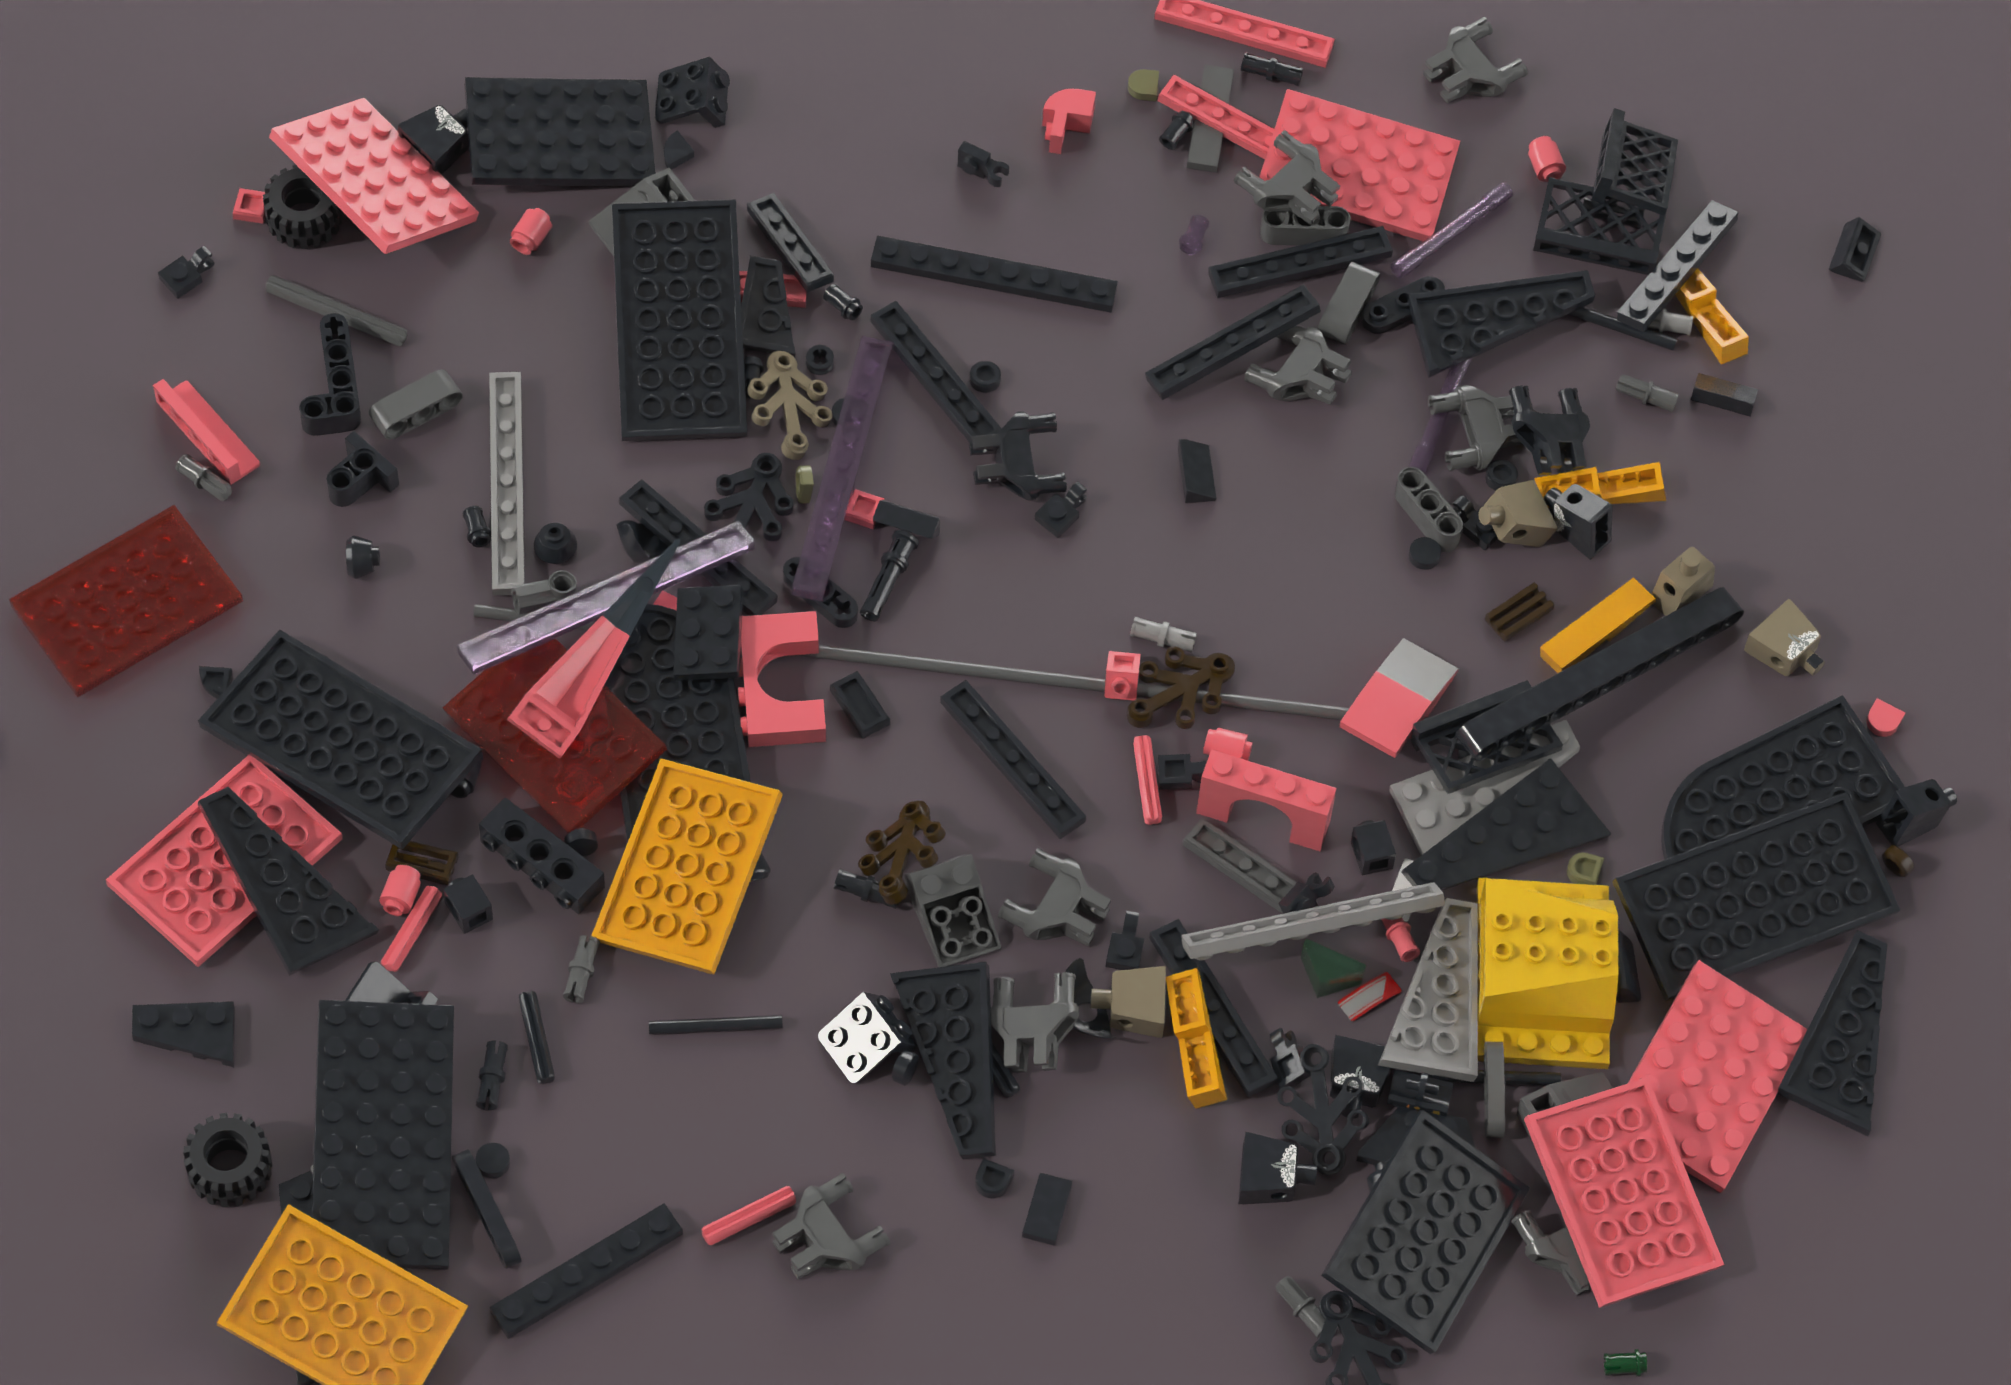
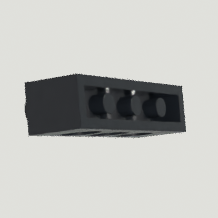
M506 797L479 823L480 841L484 847L491 852L497 851L505 857V861L515 871L522 870L538 889H546L553 894L557 903L563 908H571L577 914H580L605 888L604 872ZM514 836L522 838L517 842H512L508 840L509 838ZM543 855L547 857L546 859L541 861L533 859L535 856ZM562 874H568L572 876L566 880H561L557 878Z

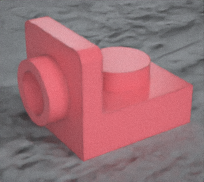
M1109 651L1105 698L1136 700L1141 654Z

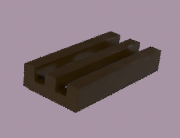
M1534 582L1485 615V621L1506 642L1551 612L1555 604L1551 600L1548 601L1546 599L1547 595L1543 591L1539 592L1538 585ZM1533 596L1531 599H1529L1528 601H1526L1525 603H1523L1522 605H1520L1519 607H1517L1516 609H1514L1513 611H1511L1510 613L1496 621L1498 618H1500L1501 616H1503L1504 614H1506L1507 612H1509L1510 610H1512L1513 608H1515L1516 606H1518L1519 604ZM1538 603L1541 605L1506 630L1502 628Z
M409 841L401 849L448 861L447 864L428 860L425 857L398 852L400 848L392 844L385 864L387 871L395 870L397 865H407L420 873V879L449 885L451 874L453 875L455 870L454 865L459 858L458 852L414 841Z

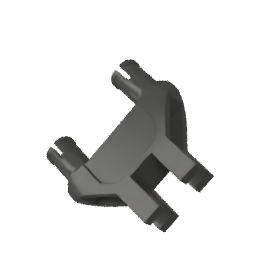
M1481 17L1465 27H1453L1450 31L1446 49L1425 62L1428 69L1424 71L1423 75L1430 83L1448 74L1451 75V77L1442 82V86L1445 89L1440 93V96L1446 103L1466 94L1482 97L1497 96L1505 92L1508 84L1528 74L1527 67L1524 63L1521 64L1522 60L1520 58L1498 69L1491 64L1474 42L1493 33L1492 25L1490 22H1487L1486 17Z
M1284 130L1281 132V135L1279 134L1276 137L1273 146L1280 149L1292 160L1275 176L1266 181L1252 173L1247 167H1243L1242 172L1239 171L1236 174L1234 183L1253 196L1254 203L1260 208L1268 211L1293 212L1309 224H1312L1319 217V213L1316 210L1321 205L1313 196L1331 206L1338 200L1336 192L1339 190L1340 185L1321 170L1319 153L1315 146L1301 143Z
M1297 325L1276 336V338L1283 339L1297 346L1279 371L1274 373L1252 363L1250 369L1248 368L1245 373V382L1267 390L1269 396L1276 400L1291 401L1311 397L1329 405L1337 396L1336 392L1333 391L1336 383L1332 379L1346 383L1352 375V371L1347 369L1351 364V360L1329 350L1320 329L1315 327L1305 329Z
M1469 385L1457 386L1454 392L1428 396V407L1431 408V415L1451 411L1460 413L1470 448L1445 452V462L1451 463L1447 465L1449 471L1473 466L1478 470H1485L1501 448L1522 444L1515 435L1512 424L1504 425L1502 420L1514 416L1511 396L1495 398Z
M1038 847L1030 860L1029 867L1053 877L1054 882L1037 910L1030 911L1007 898L1004 902L1005 906L1002 905L998 913V918L1022 928L1025 936L1032 940H1046L1067 936L1089 946L1095 936L1093 931L1096 928V924L1079 916L1078 913L1082 911L1104 921L1110 911L1108 906L1111 903V899L1087 886L1082 871L1075 860L1071 858L1059 859Z
M1063 972L1062 977L1061 973L1054 974V1002H1051L1050 1005L1013 1007L1014 979L1009 977H1002V981L1000 978L993 979L994 995L993 1006L991 1007V1025L1004 1039V1067L1012 1068L1014 1073L1027 1072L1029 1046H1034V1065L1042 1066L1044 1071L1057 1070L1059 1044L1071 1031L1079 1016V1007L1074 1003L1075 974Z
M840 1173L839 1176L820 1187L811 1185L806 1188L796 1218L773 1232V1237L775 1238L773 1244L780 1254L802 1241L807 1245V1249L791 1258V1263L793 1264L791 1270L798 1280L820 1267L838 1270L859 1269L864 1266L866 1257L890 1245L889 1237L886 1232L882 1234L884 1230L880 1225L857 1240L850 1239L829 1209L831 1203L853 1192L850 1181H845L847 1177L844 1173Z
M1530 1210L1523 1212L1524 1216L1519 1214L1512 1219V1224L1515 1225L1527 1245L1525 1247V1254L1529 1260L1544 1268L1562 1273L1576 1296L1589 1289L1588 1285L1590 1283L1567 1227L1548 1236V1234H1543Z

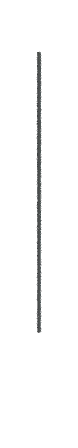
M478 604L474 606V617L580 630H588L593 625V618L536 611L518 614L515 609ZM819 645V654L798 655L1105 692L1106 679L823 645ZM1138 683L1137 696L1153 697L1169 687ZM1198 690L1195 703H1202L1203 696L1208 691ZM1220 693L1222 699L1221 706L1337 720H1342L1349 708ZM1183 696L1179 697L1176 700L1183 701ZM1208 701V702H1207V704H1211V705H1216V704H1217V703L1214 702V701Z

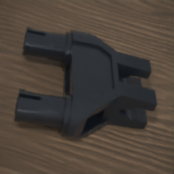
M1523 385L1511 388L1509 395L1511 396L1514 416L1511 420L1513 431L1520 442L1532 453L1538 475L1551 474V468H1560L1561 473L1587 467L1582 442L1590 429V421L1588 415L1582 412L1577 388H1565L1558 392L1563 414L1539 413L1533 410L1528 386L1523 387Z
M1018 411L999 433L973 436L972 441L969 442L970 456L995 454L996 464L976 467L977 471L973 472L975 485L1000 483L1014 494L1026 500H1036L1040 494L1065 493L1067 483L1066 481L1063 482L1066 479L1064 472L1048 475H1037L1034 472L1029 440L1030 434L1057 432V421H1054L1056 420V414L1051 412L1049 414L1028 415L1024 411Z

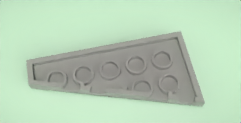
M1567 720L1551 725L1563 744L1561 751L1456 792L1447 794L1433 770L1390 785L1389 791L1420 855H1423L1551 758L1559 768L1577 754L1580 745ZM1533 733L1530 743L1541 747L1551 744L1547 737ZM1525 737V738H1523V739H1521V740L1526 742L1527 737ZM1508 746L1503 749L1502 754L1515 758L1521 755L1523 749ZM1471 755L1459 759L1458 761L1469 764ZM1486 758L1481 761H1474L1473 765L1486 769L1493 765L1494 760ZM1448 766L1446 774L1450 781L1453 782L1463 778L1465 771Z
M1450 898L1445 899V906H1441L1378 1066L1418 1073L1425 1072L1430 1075L1474 1082L1478 1076V903Z

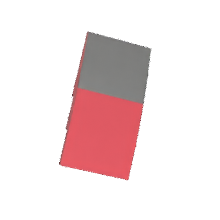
M1403 638L1355 699L1340 721V728L1396 758L1408 738L1411 739L1413 724L1424 720L1425 717L1430 715L1454 679L1459 668Z

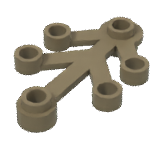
M776 351L768 357L766 364L768 371L761 378L752 379L747 392L751 398L760 400L764 398L768 387L776 380L779 383V390L765 404L756 406L752 414V420L759 426H766L770 422L772 415L783 406L787 435L781 445V450L787 458L799 460L804 457L809 443L807 437L800 431L797 408L810 417L812 422L818 427L828 426L832 419V411L826 406L816 407L793 389L792 381L807 391L808 397L814 401L823 400L828 387L825 382L821 380L812 381L797 369V361L791 354L785 351ZM754 387H759L762 391H757ZM813 388L819 389L821 393L816 392ZM758 413H763L766 417H761ZM818 414L825 416L826 419L820 418Z

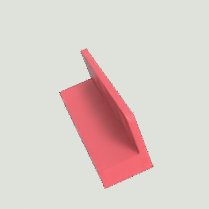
M164 379L153 385L156 402L230 485L260 466V461L188 381L180 383L173 389Z

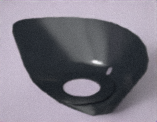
M625 520L616 524L623 548L634 562L654 563L668 548L664 542L641 523Z
M1077 958L1065 972L1076 975L1074 1003L1079 1007L1083 1003L1091 1004V989L1094 988L1087 977L1084 960ZM1097 1009V1017L1089 1022L1078 1018L1072 1028L1078 1032L1096 1037L1116 1038L1111 1033L1106 1009Z

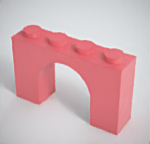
M816 611L742 616L740 677L744 679V687H738L739 707L746 706V717H740L743 736H748L749 747L826 742L823 699L792 702L780 701L767 695L758 683V676L764 666L778 657L819 654Z
M1211 750L1201 777L1196 813L1227 823L1235 801L1256 800L1264 802L1281 810L1292 823L1290 843L1320 852L1330 825L1337 788Z

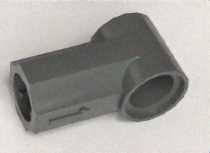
M558 570L553 572L548 580L512 586L511 594L516 613L524 614L549 608L557 612L569 611L575 604L577 579L568 571Z

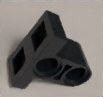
M355 431L345 438L348 456L332 468L326 478L329 499L334 505L339 507L353 504L377 483H380L390 493L399 486L397 468ZM363 466H369L367 469H361ZM346 485L344 488H337L338 486Z

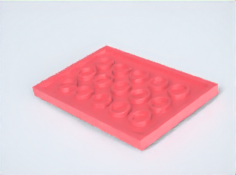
M1287 89L1260 178L1264 181L1270 180L1292 160L1280 149L1273 146L1276 137L1286 130L1288 134L1301 143L1312 144L1317 148L1321 170L1340 185L1339 190L1336 192L1338 200L1331 206L1346 209L1350 214V220L1373 227L1383 226L1387 231L1431 243L1460 140ZM1313 196L1316 200H1318L1321 203L1320 206H1328L1327 204Z
M365 98L274 127L271 130L269 138L384 254L476 222L479 212L438 171L435 172L432 169V165L405 138H401L398 131Z
M251 755L244 758L106 879L107 886L197 967L201 966L257 916L198 806L200 799L229 787L257 813V817L271 830L274 829L293 851L296 850L312 866L343 839L342 833L264 764Z
M1700 960L1693 966L1628 1082L1631 1083L1648 1077L1686 1172L1719 1193L1726 1188L1776 1097L1778 1088L1808 1029Z
M1648 1077L1533 1113L1524 1118L1599 1308L1724 1266L1718 1247Z

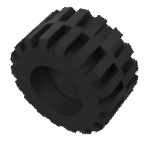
M293 165L291 170L286 168L280 170L279 176L274 174L270 178L271 184H266L263 203L267 226H269L272 236L276 235L277 241L282 244L287 241L288 247L295 248L296 245H301V249H308V245H314L315 248L321 246L320 242L323 240L325 242L332 239L331 233H338L340 230L339 225L343 222V212L297 165ZM302 202L316 204L315 207L306 211L290 209L295 204Z
M221 1113L220 1119L214 1120L213 1116L206 1118L207 1124L203 1126L198 1123L194 1127L195 1135L189 1133L186 1139L188 1146H184L183 1150L184 1164L192 1189L195 1188L196 1194L201 1199L206 1196L209 1204L215 1205L217 1201H220L221 1207H229L230 1202H235L236 1207L244 1205L243 1199L248 1198L251 1202L257 1198V1190L260 1192L264 1191L266 1188L265 1180L270 1181L272 1175V1158L264 1131L260 1126L256 1127L255 1122L250 1118L243 1121L241 1114L234 1113L233 1118H228L227 1113ZM225 1150H238L247 1155L245 1161L232 1170L221 1171L209 1165L215 1155Z

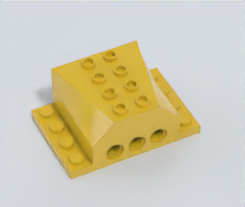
M1487 877L1478 878V1061L1484 1062L1485 1041L1503 1042L1504 1063L1608 1069L1610 1064V1031L1614 1021L1618 985V913L1614 901L1609 900V886L1491 879Z

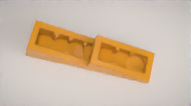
M1697 268L1675 295L1687 314L1693 316V323L1722 365L1748 354L1749 336L1716 299L1717 290Z
M1660 462L1597 473V468L1593 467L1534 478L1543 499L1546 493L1553 487L1563 493L1571 485L1578 484L1611 504L1666 501Z
M1633 577L1540 647V657L1557 673L1562 672L1584 660L1605 640L1610 642L1656 602V598Z
M1197 968L1166 976L1173 1029L1179 1041L1187 1097L1195 1109L1225 1101L1227 1097L1199 971Z

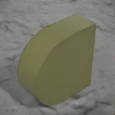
M1146 69L1134 71L1128 79V92L1130 95L1139 100L1157 101L1159 71Z
M810 465L798 466L795 478L797 501L799 503H810L814 486L812 469Z
M1589 853L1575 854L1568 863V878L1574 884L1596 885L1604 858Z

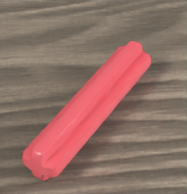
M1148 735L1136 736L1133 745L1144 822L1147 825L1159 824L1162 821V812L1151 738Z
M426 886L381 960V965L386 970L397 972L442 899V893L438 888Z
M785 1186L702 1228L703 1238L708 1245H713L796 1203V1196L789 1186Z

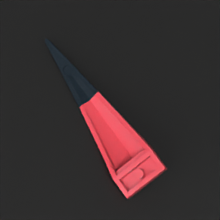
M676 539L524 695L507 718L509 722L556 757H562L581 731L626 642L677 550L680 539Z

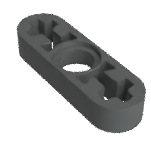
M1485 1041L1486 1138H1504L1503 1042Z

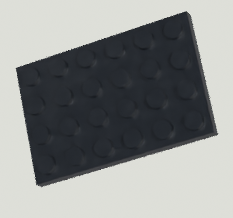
M465 77L464 86L472 185L635 186L644 178L656 174L647 80Z
M1421 1110L1416 1114L1321 1276L1427 1353H1435L1530 1187L1427 1112Z

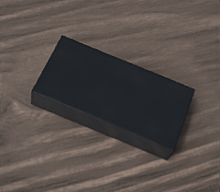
M858 671L830 684L831 693L862 739L890 725L889 716Z
M1044 1173L1039 1174L1022 1232L1023 1238L1055 1246L1072 1187L1071 1180Z

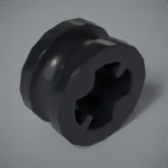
M815 345L808 350L806 366L811 373L825 375L833 369L834 354L829 347ZM819 356V359H821V356L826 357L825 364L822 365L821 362H819V365L815 364V357Z

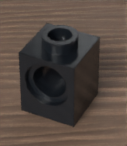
M1372 820L1364 821L1353 827L1351 845L1361 875L1393 869L1396 852L1385 820L1378 822Z
M473 874L466 878H457L443 889L445 904L464 934L493 920L492 904Z

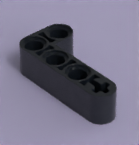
M330 313L320 321L329 393L308 396L301 401L299 406L302 428L307 434L312 436L353 431L361 423L348 322L343 315ZM332 334H338L339 339L333 340ZM350 410V412L342 413V411ZM314 414H318V415H319V416H316V417H310L311 415H314Z

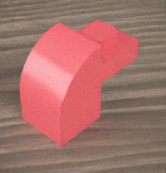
M1064 89L1048 98L1043 108L1042 126L1046 127L1045 140H1050V153L1061 154L1066 130L1090 134L1095 110L1096 92L1082 89Z

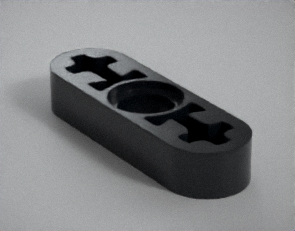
M793 557L785 562L783 566V580L791 590L833 625L839 628H848L855 624L858 618V605L850 595L806 559ZM792 570H794L795 572H799L802 570L803 577H801L798 574L793 577ZM816 587H825L830 593L825 598H816L811 592ZM838 608L843 611L848 608L849 615L846 613L838 615Z

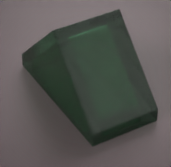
M1306 939L1303 944L1301 960L1317 998L1361 985L1367 965L1309 939Z

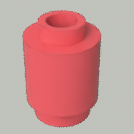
M1541 136L1529 144L1528 156L1538 180L1548 182L1549 177L1560 179L1566 171V166L1556 142L1552 141L1548 136Z
M539 208L527 209L511 232L510 244L512 247L525 255H530L532 251H536L552 228L550 216Z
M1219 727L1217 730L1209 729L1203 754L1210 755L1211 750H1215L1248 761L1253 742L1247 741L1248 734Z
M397 865L395 870L390 872L379 899L380 904L387 913L401 916L411 911L421 886V881L419 880L421 875L416 869L407 865Z

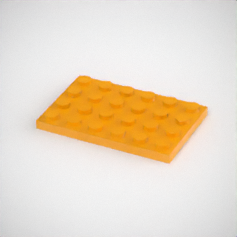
M660 758L591 936L597 938L602 944L714 975L783 796L780 790Z
M288 1204L218 1319L217 1326L322 1385H423L468 1309V1305Z

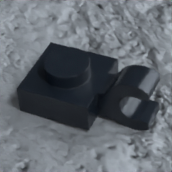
M963 141L959 147L957 167L962 168L964 172L970 175H976L983 179L987 176L988 182L994 187L1002 185V178L995 174L1002 173L1008 176V164L991 159L990 152L966 141Z
M203 246L193 254L189 261L182 255L158 272L159 279L179 299L203 282L200 274L209 270L215 264L210 258L212 253Z
M1077 481L1068 490L1063 499L1055 494L1035 513V520L1055 537L1059 538L1079 519V511L1076 508L1087 499V496L1084 495L1087 488Z
M1461 495L1453 502L1455 506L1453 509L1460 516L1462 522L1465 523L1462 533L1483 550H1486L1498 539L1492 525H1483L1480 522L1479 510L1476 511L1469 499Z
M1190 754L1158 755L1159 790L1192 789V780L1201 783V777L1207 761L1191 762Z
M1315 872L1310 875L1306 884L1298 881L1278 904L1283 914L1318 907L1316 899L1329 895L1335 886L1330 877L1327 876L1322 882L1319 874Z
M1126 910L1122 934L1112 932L1105 967L1118 970L1139 969L1144 945V938L1135 937L1139 913Z
M1279 1028L1272 1032L1270 1039L1277 1055L1272 1057L1270 1061L1274 1073L1278 1077L1279 1088L1281 1089L1284 1086L1294 1087L1311 1076L1310 1070L1306 1069L1300 1060V1055L1304 1048L1302 1045L1297 1044L1293 1031L1290 1030L1284 1034L1283 1029Z

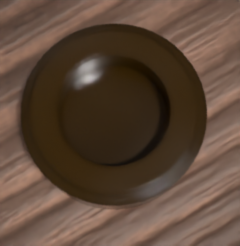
M1891 845L1882 854L1885 865L1900 877H1906L1914 869V863L1911 858L1897 846Z

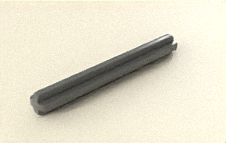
M271 275L266 283V291L324 316L330 313H339L347 319L348 326L397 346H402L407 339V330L278 276Z

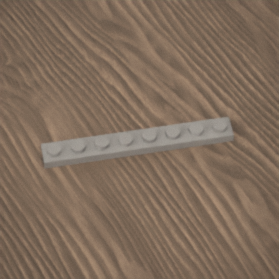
M521 372L489 373L493 596L512 595V586L525 584Z
M1433 882L1181 935L1182 945L1190 959L1205 960L1213 957V954L1222 952L1239 953L1244 951L1246 947L1255 945L1272 946L1277 941L1288 938L1300 940L1307 938L1312 933H1334L1339 931L1341 927L1350 925L1367 926L1374 920L1384 918L1396 920L1402 918L1404 914L1412 912L1429 913L1434 911L1436 907L1445 906L1444 893Z

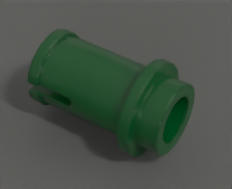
M1635 1349L1634 1353H1604V1372L1606 1376L1635 1373L1639 1377L1641 1373H1647L1646 1352H1639V1349Z

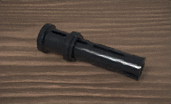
M895 530L892 534L893 541L888 552H884L881 557V570L859 612L863 618L869 621H878L897 578L909 566L908 559L912 550L917 549L919 545V540L907 531Z

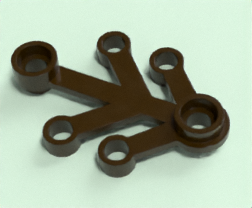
M1179 647L1168 648L1165 654V664L1172 669L1186 667L1199 670L1193 675L1158 669V666L1152 661L1143 662L1139 667V679L1142 682H1158L1173 686L1148 700L1136 699L1132 701L1128 706L1127 720L1134 727L1144 728L1152 722L1154 711L1183 696L1182 705L1176 713L1175 722L1179 728L1189 729L1195 723L1194 706L1198 687L1210 681L1209 691L1203 696L1202 709L1207 714L1218 713L1222 703L1220 697L1222 683L1232 678L1235 672L1233 659L1223 653H1213L1207 658L1185 655L1184 651ZM1176 655L1180 659L1173 660L1170 658V656ZM1215 665H1221L1223 668H1217ZM1151 670L1153 674L1148 675L1143 671ZM1208 701H1214V702H1216L1217 704L1214 705V706H1211V705H1208L1207 702H1208ZM1136 709H1143V710H1145V711H1144V712H1138V711H1136ZM1188 716L1190 720H1182L1180 717Z
M924 801L907 803L901 810L899 819L884 831L873 830L866 836L865 840L870 849L874 852H881L876 856L874 854H866L860 858L858 867L865 876L874 875L882 865L894 857L889 875L884 876L879 882V893L887 904H897L904 900L908 894V888L902 880V876L910 852L916 856V859L923 868L932 867L938 861V855L933 847L924 846L915 837L916 831L922 830L928 842L935 844L943 840L946 835L940 822H932L930 820V808ZM901 833L899 838L887 846L888 841Z

